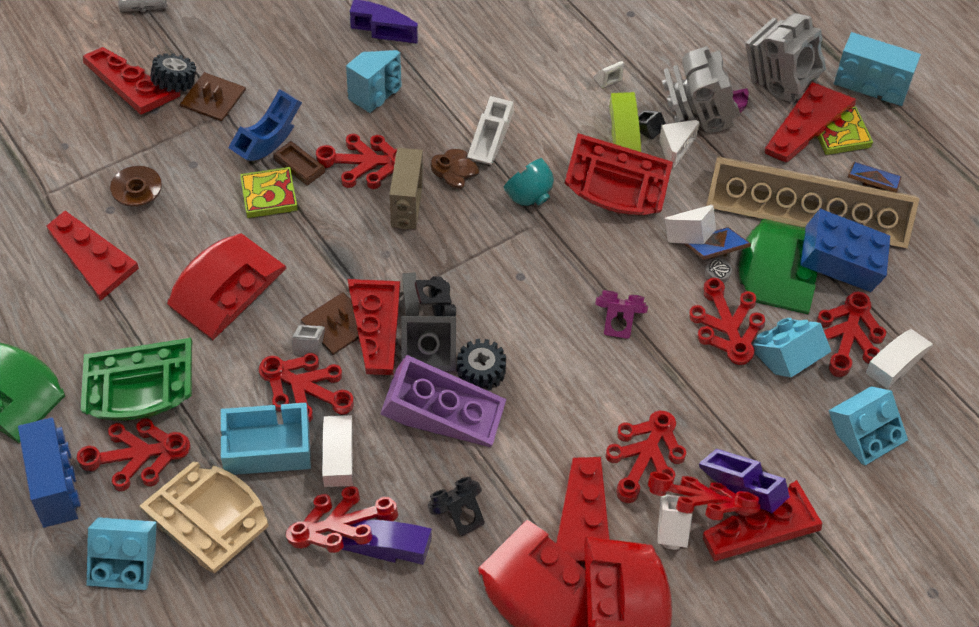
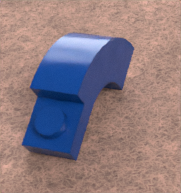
M279 89L265 115L251 127L244 128L240 126L228 148L249 161L266 157L278 148L293 130L294 125L291 122L302 102Z

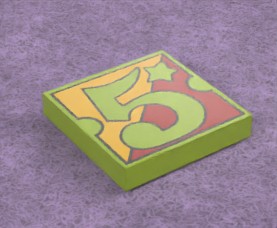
M856 107L844 111L840 119L835 123L831 122L825 127L824 132L817 137L825 155L871 148L873 144L872 138Z
M290 167L240 174L247 218L298 211Z

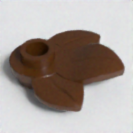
M450 149L444 155H435L430 163L434 175L444 178L446 183L457 188H464V178L476 176L480 172L472 160L466 159L468 153L461 149Z

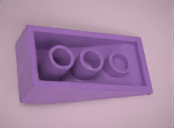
M406 355L395 371L380 414L406 426L491 447L506 399Z

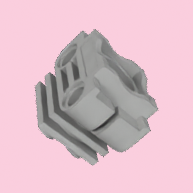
M793 13L786 20H780L778 23L776 18H772L745 42L752 83L758 81L760 85L767 83V88L771 95L792 103L795 101L794 96L802 93L812 79L817 80L819 78V75L826 70V65L821 51V29L813 27L812 17Z
M708 46L687 53L682 59L687 78L685 80L682 78L678 65L673 66L677 79L676 83L673 82L669 69H664L666 79L662 80L664 90L670 91L667 102L670 111H676L677 116H674L675 123L686 121V117H689V120H696L695 114H698L703 129L706 132L712 133L734 127L732 119L741 116L738 105L733 100V88L728 73L723 69L724 61L720 50L710 53Z

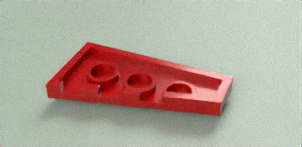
M104 47L83 55V63L140 115L180 97V92H175L172 89L170 92L167 91V88L162 90L159 88V85L155 86L150 80L151 77L145 74V69L139 66H130L127 64L126 59Z
M812 82L765 147V154L787 163L803 150L813 137L821 135L826 126L831 122L835 123L841 118L844 111L853 108L856 104V99Z
M66 210L46 225L48 233L60 249L66 253L73 266L79 270L100 301L139 269L138 263Z
M348 279V288L366 374L394 375L400 281Z
M601 457L573 458L556 544L580 566H585V537L609 539Z
M798 480L789 484L788 492L790 497L773 513L760 508V511L753 513L752 516H731L704 531L702 539L714 562L821 531L823 523Z

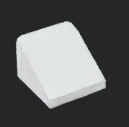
M620 61L600 70L594 75V79L602 88L621 81L624 62Z

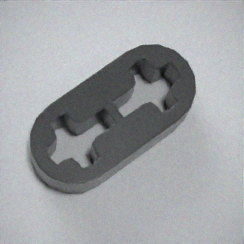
M416 272L402 273L405 315L419 316V301L414 284L416 282Z

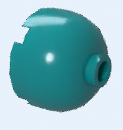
M543 158L529 163L525 166L526 170L522 173L518 171L504 185L503 188L506 194L515 203L522 206H530L536 203L540 206L550 198L548 193L553 188L554 176Z

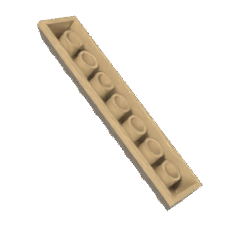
M717 156L707 206L712 205L717 210L805 228L818 210L823 209L890 235V245L908 249L920 198L913 195Z

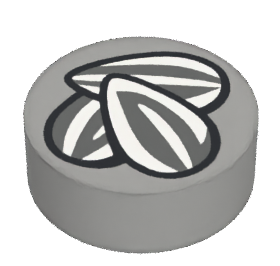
M721 258L709 260L705 268L707 279L715 277L723 283L729 280L732 272L729 262Z

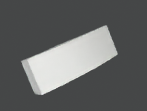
M490 96L485 112L481 115L467 159L492 165L514 113L512 101Z
M910 329L894 339L870 361L866 374L889 389L898 378L902 379L932 348L933 344Z
M352 415L324 417V487L353 486Z

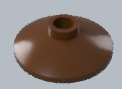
M146 166L127 167L118 172L110 184L113 198L120 204L131 207L150 203L159 195L162 189V181L159 174Z

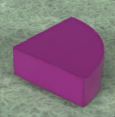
M747 88L733 91V100L737 103L740 113L746 108L749 92Z

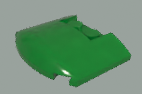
M763 219L749 233L746 240L751 243V247L742 249L738 273L740 284L744 285L746 291L753 292L756 295V303L809 315L816 286L817 272L801 266L805 228Z
M191 338L84 354L81 412L83 414H90L99 419L114 421L138 420L167 412L192 396Z
M0 342V431L17 443H20L18 426L42 420L65 397L63 388L60 389L56 375L43 361L21 348Z

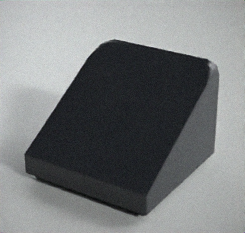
M643 110L638 114L640 133L649 139H654L661 133L662 125H666L662 112Z

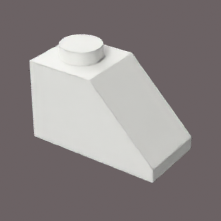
M666 494L661 496L658 544H663V547L672 550H678L680 547L687 548L692 513H682L676 509L678 497L681 496Z

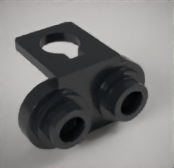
M433 276L430 280H416L414 284L421 305H432L434 316H456V306L451 304L449 282H446L441 276ZM424 287H428L429 297L424 294Z
M463 477L455 482L456 487L449 492L442 489L432 493L428 504V509L432 515L449 511L457 532L461 536L485 524L475 498L481 493L482 489L480 483L472 480L471 477ZM465 505L467 509H471L474 512L475 516L473 522L469 525H463L460 521L461 507Z

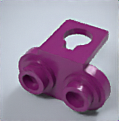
M603 290L602 295L596 297L595 305L608 308L604 334L629 339L634 312H648V305L644 302L645 297L629 294L628 299L621 300L618 298V292ZM618 312L624 313L623 318L627 322L626 328L622 331H616L611 326V321L617 316Z

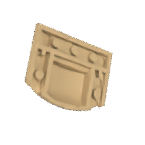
M192 462L139 507L151 521L157 522L156 527L161 532L164 531L198 561L199 565L216 573L269 527L268 520L265 518L260 500L241 479L219 467L213 466L212 469L199 468L200 464L198 462Z

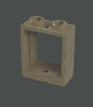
M397 148L390 189L391 227L400 229L417 228L423 188V150Z

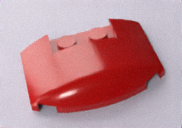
M578 133L564 184L569 186L585 201L611 212L626 215L660 213L663 208L673 162Z
M242 233L226 237L207 247L186 266L172 288L167 305L213 341L287 268L286 265Z
M526 520L478 568L479 576L482 575L488 598L498 612L513 627H588L586 570L551 540L547 532L534 523Z
M585 537L588 627H671L672 598L669 580L662 561L656 554L653 546L642 543Z

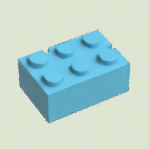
M851 32L842 53L834 85L877 98L879 95L882 96L881 100L902 106L921 54Z
M307 403L281 404L283 424H278L275 405L221 409V461L223 469L233 475L311 469Z

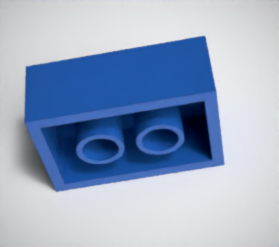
M819 209L805 228L801 266L872 292L887 276L890 235Z
M53 417L18 426L30 499L43 528L78 519L76 508L81 507L78 490H75L74 483L77 481L74 468L69 460L72 458L69 443L66 442L63 428H57Z

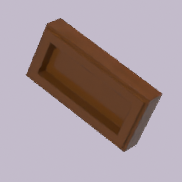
M292 141L273 153V160L283 168L290 167L291 174L306 186L326 173L325 166Z

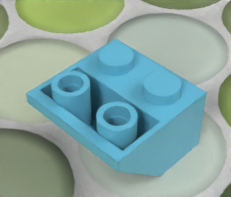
M397 50L362 52L346 65L348 100L371 113L375 108L380 107L393 93L398 92L402 85L400 52Z
M782 319L777 322V326L773 329L759 333L756 336L757 339L752 342L754 353L775 375L793 377L832 352L821 323L809 322L808 320Z
M871 386L828 410L837 436L863 465H867L908 441L891 390Z
M98 517L88 528L87 586L146 590L156 551L157 522Z

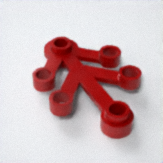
M349 134L346 137V147L349 150H357L360 154L336 153L332 146L322 145L316 150V160L325 168L333 166L334 163L360 164L352 170L342 173L341 182L346 188L354 187L356 179L375 166L385 165L377 172H371L366 176L367 187L377 189L381 186V180L393 173L397 149L391 147L382 135L371 137L370 149L360 140L359 135ZM374 151H382L385 155H377Z
M710 278L704 283L703 294L707 300L714 301L721 319L706 314L704 307L700 305L692 306L689 311L690 320L693 323L706 325L698 330V341L703 345L709 344L726 351L732 363L745 365L754 356L752 342L757 333L765 327V316L759 312L752 313L749 317V328L741 338L738 329L749 310L755 307L756 295L750 291L743 292L740 296V305L732 317L724 298V283L718 278ZM745 299H751L752 301H751V302H745L744 300H745ZM698 312V313H701L702 315H700V316H695V315H693V314ZM754 320H760L761 323H758V324H757V323H754L753 321H754ZM712 328L727 334L730 341L715 336ZM709 334L710 337L705 338L702 335ZM742 349L744 350V352H738L736 350Z
M853 292L847 296L844 305L831 310H821L817 317V322L821 323L823 328H827L824 330L827 340L843 335L839 351L832 355L828 365L831 374L835 377H843L850 372L852 359L849 357L853 339L856 340L864 352L862 356L864 362L869 364L874 357L868 354L871 353L876 356L880 352L872 343L880 344L886 336V330L879 326L869 312L871 309L870 298L863 292ZM849 315L846 322L830 327L834 319ZM860 318L870 330L868 337L858 325Z
M307 353L303 357L287 361L272 355L262 360L259 365V374L263 380L271 384L274 396L272 403L275 405L277 412H281V405L277 404L278 401L282 400L285 401L284 404H290L288 396L283 393L282 380L291 385L296 403H307L306 392L331 404L332 409L336 413L345 415L354 407L351 392L338 390L333 393L314 383L322 380H327L331 383L339 382L342 379L341 367L337 364H331L327 368L317 370L319 359L314 353ZM310 360L315 361L313 364H307ZM304 368L306 371H308L307 373H302L298 375L290 372L292 370ZM331 372H338L337 375H330ZM307 403L309 422H311L313 419L312 408ZM341 403L347 404L345 406H339V404Z
M660 410L652 413L647 422L636 425L624 422L618 426L617 437L623 442L631 441L634 436L650 433L647 440L623 447L618 444H611L606 449L605 457L608 462L613 464L619 463L624 458L639 454L629 476L621 479L617 485L616 494L620 501L633 503L638 499L640 493L638 482L650 459L656 471L669 474L673 478L672 484L674 483L675 471L667 466L658 447L660 439L663 438L669 450V460L673 464H681L685 461L686 449L678 445L673 434L676 428V419L671 413ZM658 421H664L666 424H661ZM628 430L630 434H623L621 431ZM615 451V452H617L619 455H618V456H612V455L610 454V452ZM674 452H678V453H680L682 456H681V457H676V456L673 455V453H674ZM624 486H631L634 489L627 490Z
M142 419L136 426L139 436L142 438L152 437L159 443L149 445L125 430L124 425L115 423L108 429L111 441L115 443L123 442L131 448L99 452L95 446H85L78 451L77 461L81 469L95 471L101 464L130 460L120 472L115 473L112 477L115 490L125 491L131 485L130 478L150 456L160 455L151 467H146L141 472L142 482L148 487L155 486L159 482L160 472L172 459L185 457L189 453L191 445L188 437L180 432L167 434L154 426L150 419ZM145 426H149V427H150V428H149L148 430H146V431L141 430V429H142L143 427H145ZM116 431H122L119 435H113ZM176 445L181 446L177 449H172ZM94 459V461L86 463L88 460ZM150 474L155 475L152 479H146V476ZM120 479L126 480L122 484H117V481Z
M651 472L649 476V491L654 495L665 496L669 491L691 496L678 497L676 509L682 513L690 514L693 513L695 506L707 505L705 516L712 520H722L723 514L736 511L743 516H752L753 513L760 511L758 496L744 491L734 493L721 483L712 482L708 488L694 477L683 476L680 485L672 484L673 478L669 474Z
M349 486L342 490V501L327 519L318 522L324 513L332 509L330 496L327 494L318 495L313 500L314 509L304 521L296 522L288 527L286 539L293 547L298 549L314 544L326 548L330 553H337L343 549L342 536L353 539L358 544H367L372 540L371 528L366 524L356 527L349 525L375 517L376 520L395 521L398 517L396 502L389 497H382L376 501L373 507L346 514L353 505L360 501L358 488ZM327 531L332 532V533L328 534L327 536H324V535L320 534V533H324V532H327Z

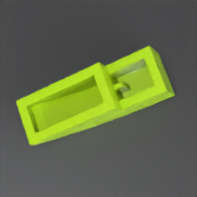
M635 92L611 93L609 109L612 121L611 133L613 144L641 152Z

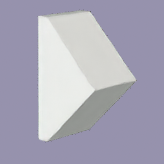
M690 120L662 125L659 142L666 160L673 162L672 169L676 167L696 139L699 121Z
M709 205L665 217L668 242L704 244L716 230L714 206Z

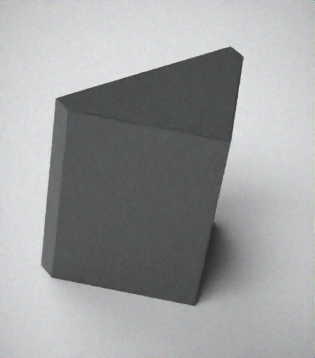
M402 316L401 362L408 355L442 371H456V316Z

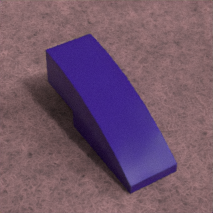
M353 0L350 8L351 29L371 31L372 38L418 43V23L409 17L380 4L364 0Z
M715 449L699 463L700 469L717 483L725 485L732 492L744 491L758 496L760 508L773 513L790 497L786 479L763 472L761 462Z
M364 520L349 526L368 525L372 532V540L369 543L358 544L355 540L342 536L344 543L342 550L396 563L398 558L424 565L432 540V528L394 521Z

